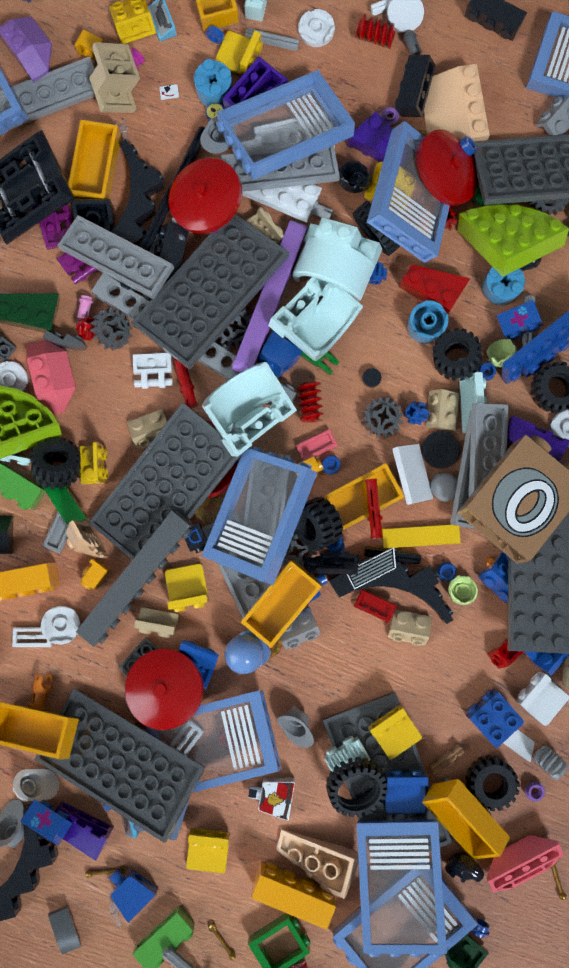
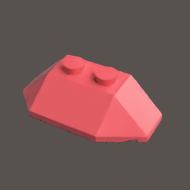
M47 340L27 344L26 359L38 402L46 406L53 415L65 412L76 390L67 351Z
M529 835L505 847L500 857L493 858L486 879L493 893L499 890L513 889L547 871L564 854L558 841Z

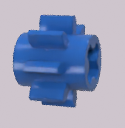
M376 263L368 282L369 284L379 285L382 283V280H386L387 268H383V263Z
M413 401L412 404L407 406L405 416L409 418L408 423L421 425L422 422L427 420L429 410L425 408V403Z

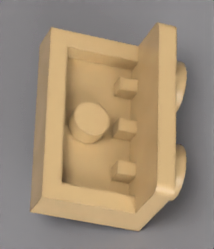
M260 207L257 210V214L246 222L280 245L284 237L282 229L276 226L270 214Z
M443 389L429 392V416L426 420V428L456 431L459 393Z
M163 409L127 422L131 438L138 450L150 445L167 423V419Z
M142 607L139 619L135 621L134 628L139 629L140 633L150 634L151 631L158 632V636L169 638L170 635L176 633L179 614Z
M396 609L391 619L388 638L397 642H410L416 646L426 645L430 637L432 617Z

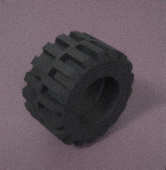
M454 328V331L446 330V334L442 333L439 336L440 340L436 339L435 346H433V360L436 370L438 369L440 375L444 374L446 379L451 377L452 381H456L457 378H460V381L465 380L464 377L466 376L468 378L472 377V372L478 371L482 359L481 343H479L478 337H474V333L471 331L467 333V329L462 328V331H458V328ZM456 348L464 349L468 352L467 357L460 361H452L446 355Z
M554 362L541 369L534 376V381L531 382L530 386L533 387L530 390L531 395H535L532 398L533 401H538L539 404L537 406L539 408L544 407V411L548 412L551 410V413L562 412L569 408V366H567L566 362L561 364ZM550 378H557L564 383L566 389L564 397H556L550 392Z
M46 438L44 442L40 441L38 446L33 447V452H31V472L38 484L42 483L44 488L50 487L52 490L59 488L60 490L64 486L70 487L71 482L75 483L81 471V454L78 451V447L73 445L72 441H66V438ZM53 461H60L64 464L54 466L48 463Z
M315 497L306 502L295 533L298 539L302 541V544L307 546L308 549L320 551L337 542L342 537V519L335 506L329 500H325L323 497Z
M489 755L486 756V759L483 757L478 758L479 762L476 763L474 761L472 763L473 768H468L467 770L469 773L465 779L468 782L466 784L467 789L485 809L488 808L490 811H495V808H497L498 811H502L503 806L509 808L511 806L509 803L516 801L515 794L519 795L517 787H520V782L517 780L518 776L514 769L503 759L501 760L496 756L492 758ZM492 773L501 774L502 783L500 788L492 793L484 792L482 787L484 779Z

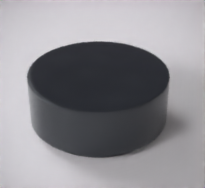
M374 368L367 369L362 376L363 384L368 388L377 387L381 382V373Z

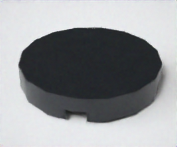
M436 431L428 435L422 445V456L425 462L437 469H444L453 465L460 454L458 440L446 431Z

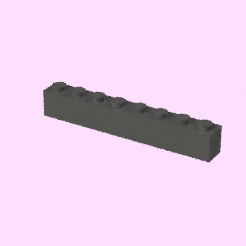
M176 509L172 510L80 625L76 633L93 647L98 643L103 644L109 636L107 632L111 628L115 629L121 620L118 618L122 613L126 615L133 605L130 603L134 598L138 600L144 593L142 588L146 583L149 585L156 578L154 573L158 568L163 569L168 563L166 558L169 554H174L180 547L178 543L181 539H186L193 530L190 528L193 526V523Z

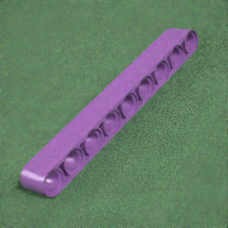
M290 220L280 244L282 248L289 252L290 256L264 285L232 370L240 373L256 365L270 330L268 326L270 319L277 312L302 248L308 226Z

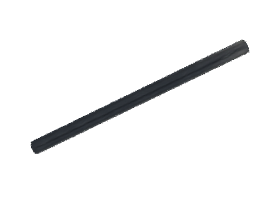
M203 126L198 128L139 245V247L148 252L170 211L169 193L175 178L186 166L195 161L202 147L200 138L205 129ZM122 282L120 283L124 289L129 290L131 288Z

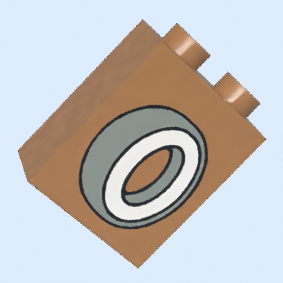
M524 435L513 442L457 511L460 517L517 564L531 561L569 513V462H558L549 454L552 450L551 446L544 439L536 435H532L530 438Z

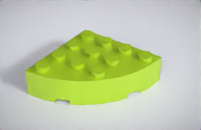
M488 205L470 209L459 214L458 232L502 277L565 246L569 228L560 220L544 212L520 205Z
M0 386V459L37 446L38 442H44L46 438L53 439V437L58 438L62 436L59 423L53 413L46 406L38 402V399L19 389Z

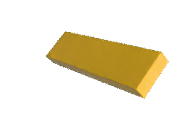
M456 525L382 529L383 548L461 543L460 529Z

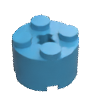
M206 59L198 66L194 74L196 94L204 105L208 106L209 104L218 103L223 105L224 96L232 88L231 72L228 67L212 59Z
M492 267L482 283V291L485 298L498 306L510 304L523 291L525 285L524 274L519 268L502 277Z
M430 300L415 306L407 321L409 336L425 344L433 343L436 339H439V336L446 330L449 320L443 306L438 302ZM425 320H429L430 325H427Z

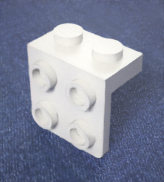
M539 671L531 678L528 686L520 691L515 702L546 726L565 705L569 696L554 684L549 676Z

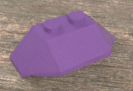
M32 17L9 19L0 25V39L33 83L49 73L52 43Z

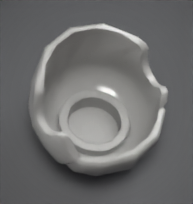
M437 473L430 482L431 492L440 501H452L455 499L458 479L451 473Z

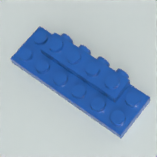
M569 311L503 363L502 380L506 384L516 381L521 376V373L526 378L530 375H535L540 371L542 365L550 363L554 360L557 353L563 352L569 347Z

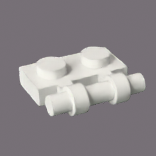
M169 353L133 355L134 375H141V380H134L135 388L149 389V387L159 386V388L173 386V378H165V373H172V356ZM148 374H158V379H148Z

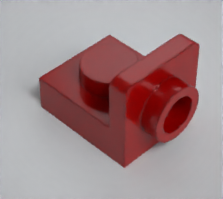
M507 638L495 650L490 651L488 656L491 662L498 669L510 666L523 651H508Z

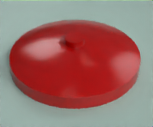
M434 130L424 136L417 147L416 162L420 177L428 191L437 200L449 206H459L469 201L474 196L478 185L472 155L469 156L464 152L460 145V139L449 131Z
M204 158L189 164L177 175L170 189L169 208L173 218L181 227L192 233L206 234L222 228L235 216L240 207L243 194L241 180L231 165L220 159Z
M173 649L153 650L141 656L131 667L125 683V698L131 713L145 726L157 730L173 729L188 722L198 711L204 693L202 675L195 662L184 653Z

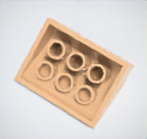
M477 64L458 66L433 76L423 112L427 134L434 130H446L456 135L459 139L467 135L474 142L488 140L490 134Z

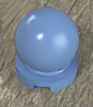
M245 630L229 641L224 655L226 664L232 671L238 674H248L265 664L269 660L271 651L270 647L250 630Z

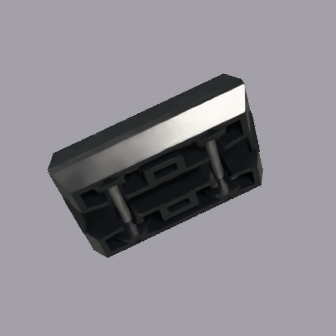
M42 130L32 135L0 159V200L2 202V209H0V234L5 244L8 245L75 199Z

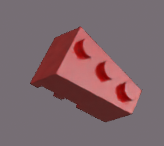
M411 265L399 287L423 302L430 300L440 303L448 314L470 278Z

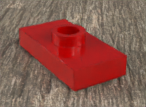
M361 589L354 607L390 623L397 605Z

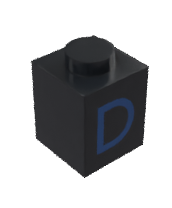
M196 523L190 528L193 531L185 541L190 552L195 551L197 554L204 551L207 539L201 524Z

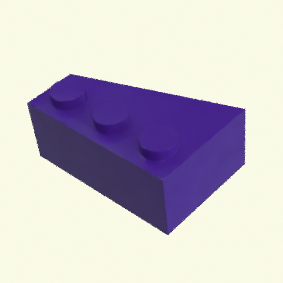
M258 57L224 96V109L288 83V79L262 58Z
M375 111L354 130V136L348 138L347 146L361 151L365 156L378 160V163L383 162L392 127ZM406 144L400 162L401 168H404L412 161L415 152Z
M511 416L508 421V444L512 445L513 442L524 435H527L529 438L532 435H536L544 439L551 446L552 450L549 454L558 462L561 461L569 444L568 439H563L548 430L546 431L515 416Z
M61 801L56 807L55 812L57 813L58 809L68 815L67 820L72 823L63 840L96 861L114 827Z

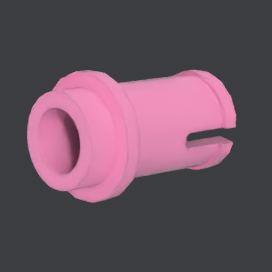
M81 295V298L78 299L80 302L78 319L89 317L91 304H93L92 297Z

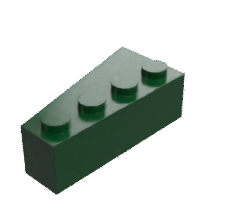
M59 293L0 294V323L42 333L49 331L53 334L60 301Z

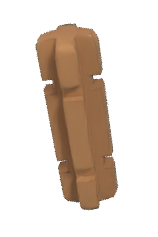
M456 744L452 747L451 751L448 750L437 759V762H433L429 767L435 775H438L443 767L444 769L456 760L457 756L460 757L465 751L460 744Z

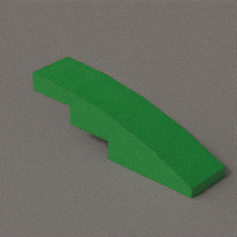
M66 486L60 490L59 488L52 490L50 487H43L67 526L73 520L83 522L87 519L77 504V500Z

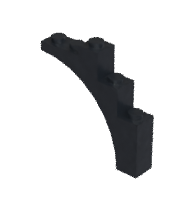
M125 139L119 144L130 169V195L124 214L111 232L139 246L146 233L141 224L155 215L154 208L156 206L150 197L164 189L162 182L164 177L159 170L155 171L153 166L148 168L143 159L139 160L136 156L138 154L133 144L129 145Z
M370 557L361 560L359 565L370 560ZM396 561V568L356 589H354L347 574H338L328 580L339 598L353 591L368 587L397 588L423 600L437 613L443 623L448 624L453 621L451 608L443 604L441 592L438 588L434 589L433 587L440 583L437 579L439 574L434 567L425 566L408 576L409 570L407 566Z
M28 804L23 809V816L25 815L31 804ZM26 825L24 843L18 863L11 876L0 887V921L17 916L22 907V901L18 895L34 891L39 885L40 874L36 869L52 865L58 857L57 845H54L49 840L45 841V837Z

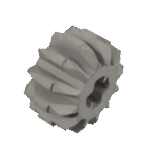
M542 746L533 756V760L538 767L555 780L563 777L568 769L567 763L547 746Z

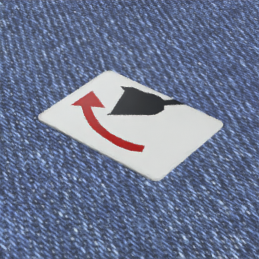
M177 84L159 87L161 100L179 97Z

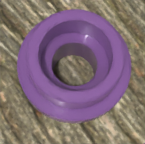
M392 107L383 109L380 115L390 126L395 125L399 119L398 111ZM387 114H391L393 117L388 118Z
M531 781L525 787V795L531 801H540L545 795L544 786L538 781ZM533 788H537V792L535 794L531 793V790Z

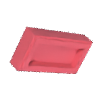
M330 429L296 444V448L303 461L313 456L317 457L338 446Z

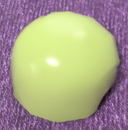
M500 339L493 342L488 347L486 353L490 362L495 367L500 368L507 359L517 352V348L510 339Z
M458 575L450 582L448 593L453 602L460 605H468L476 599L478 589L476 583L469 576Z

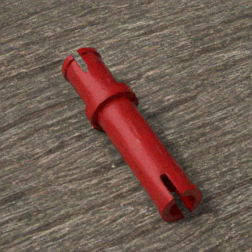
M173 357L181 386L180 393L183 394L185 404L190 408H195L198 406L194 393L195 387L192 385L188 368Z
M366 479L369 513L367 521L370 523V538H383L381 525L383 516H380L377 479Z

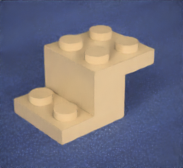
M95 42L92 49L98 65L89 79L100 111L134 113L137 108L131 91L140 80V76L129 45Z

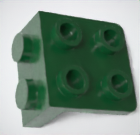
M454 926L450 933H452L459 926ZM467 934L444 955L447 960L446 963L450 968H478L489 952Z

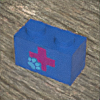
M534 300L497 315L505 338L510 340H516L522 336L521 334L528 331L529 333L535 332L540 329V326H543Z
M34 799L20 822L54 844L59 845L72 825L67 820L68 815L59 809L57 813L51 810L53 805L45 800H42L40 803Z

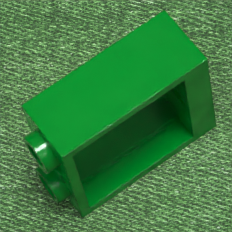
M284 913L249 936L248 946L262 968H288L310 954L311 941L306 933L301 932L297 917ZM288 926L300 948L274 964L262 941Z

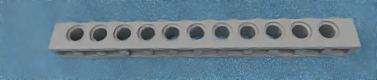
M105 273L101 275L91 291L96 298L115 310L118 309L120 313H124L131 320H134L151 301L148 296L144 294L140 296L135 293L136 290L133 288L129 290L124 289L118 280ZM114 290H120L118 296H112ZM130 300H136L134 306H127ZM214 342L209 347V349L216 350L214 356L209 357L205 352L198 360V362L227 380L238 374L237 371L232 370L237 355L231 353V349L222 343L218 345ZM230 359L232 364L229 367H225L222 365L223 360ZM281 384L291 402H293L296 398L295 389L288 384ZM272 401L266 403V405L271 406Z

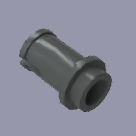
M413 30L403 35V42L406 43L411 55H420L422 50L416 39L417 34Z

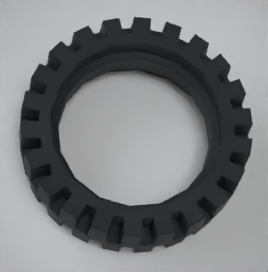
M365 201L353 212V217L370 240L379 242L382 252L390 256L400 245L367 223L371 203Z
M355 757V761L349 758L348 763L340 762L341 767L336 765L334 772L331 771L326 780V789L333 808L344 816L349 814V817H354L355 813L357 817H361L362 812H365V815L370 814V809L375 811L377 809L376 805L380 806L382 804L381 800H385V794L388 791L385 776L379 765L365 757L362 760L360 757ZM369 775L375 779L373 788L363 797L345 799L338 795L340 786L350 777Z

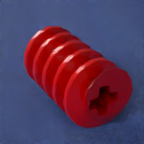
M364 14L359 21L355 38L360 34V40L363 41L367 36V42L369 43L374 38L375 45L381 40L382 47L388 42V48L391 49L396 33L395 23H392L388 28L387 21H385L381 26L379 18L376 23H373V17L371 16L366 21V14Z
M306 382L297 387V391L301 392L298 395V399L302 400L298 405L303 407L299 410V414L304 415L300 417L301 422L314 423L323 421L318 419L319 416L323 415V412L318 411L323 405L317 404L318 401L322 400V397L316 396V394L321 392L320 389H316V386L321 385V382Z

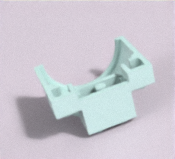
M322 218L319 225L311 223L304 238V248L292 273L294 281L300 282L301 276L316 277L342 288L354 299L360 301L381 254L382 247L380 243L362 238L358 228L326 218Z
M312 277L306 286L270 319L268 326L282 338H288L313 361H317L346 332L363 306L342 288L325 280ZM319 296H323L319 304L316 305L319 300Z
M267 362L256 364L235 375L214 390L202 404L204 411L223 437L221 441L231 456L238 457L251 447L252 442L275 424L283 422L297 411ZM272 401V405L269 408L262 406Z

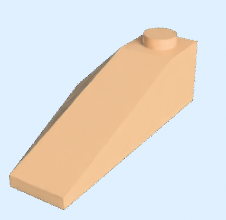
M75 520L69 522L66 531L68 539L66 541L71 549L74 548L77 552L99 558L108 557L93 527L89 523Z
M282 829L276 850L294 865L297 864L303 869L306 875L317 881L326 892L344 899L357 870L359 862L358 852L337 844Z

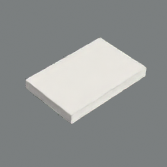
M419 444L392 448L406 504L410 505L432 500L433 496Z

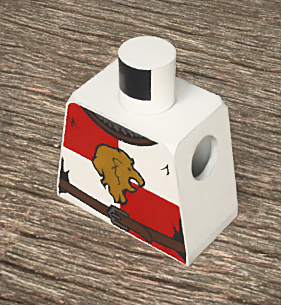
M263 778L262 788L250 786L248 798L259 800V811L289 821L295 778Z

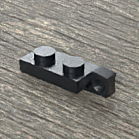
M320 553V556L305 557L304 568L307 571L358 575V554Z

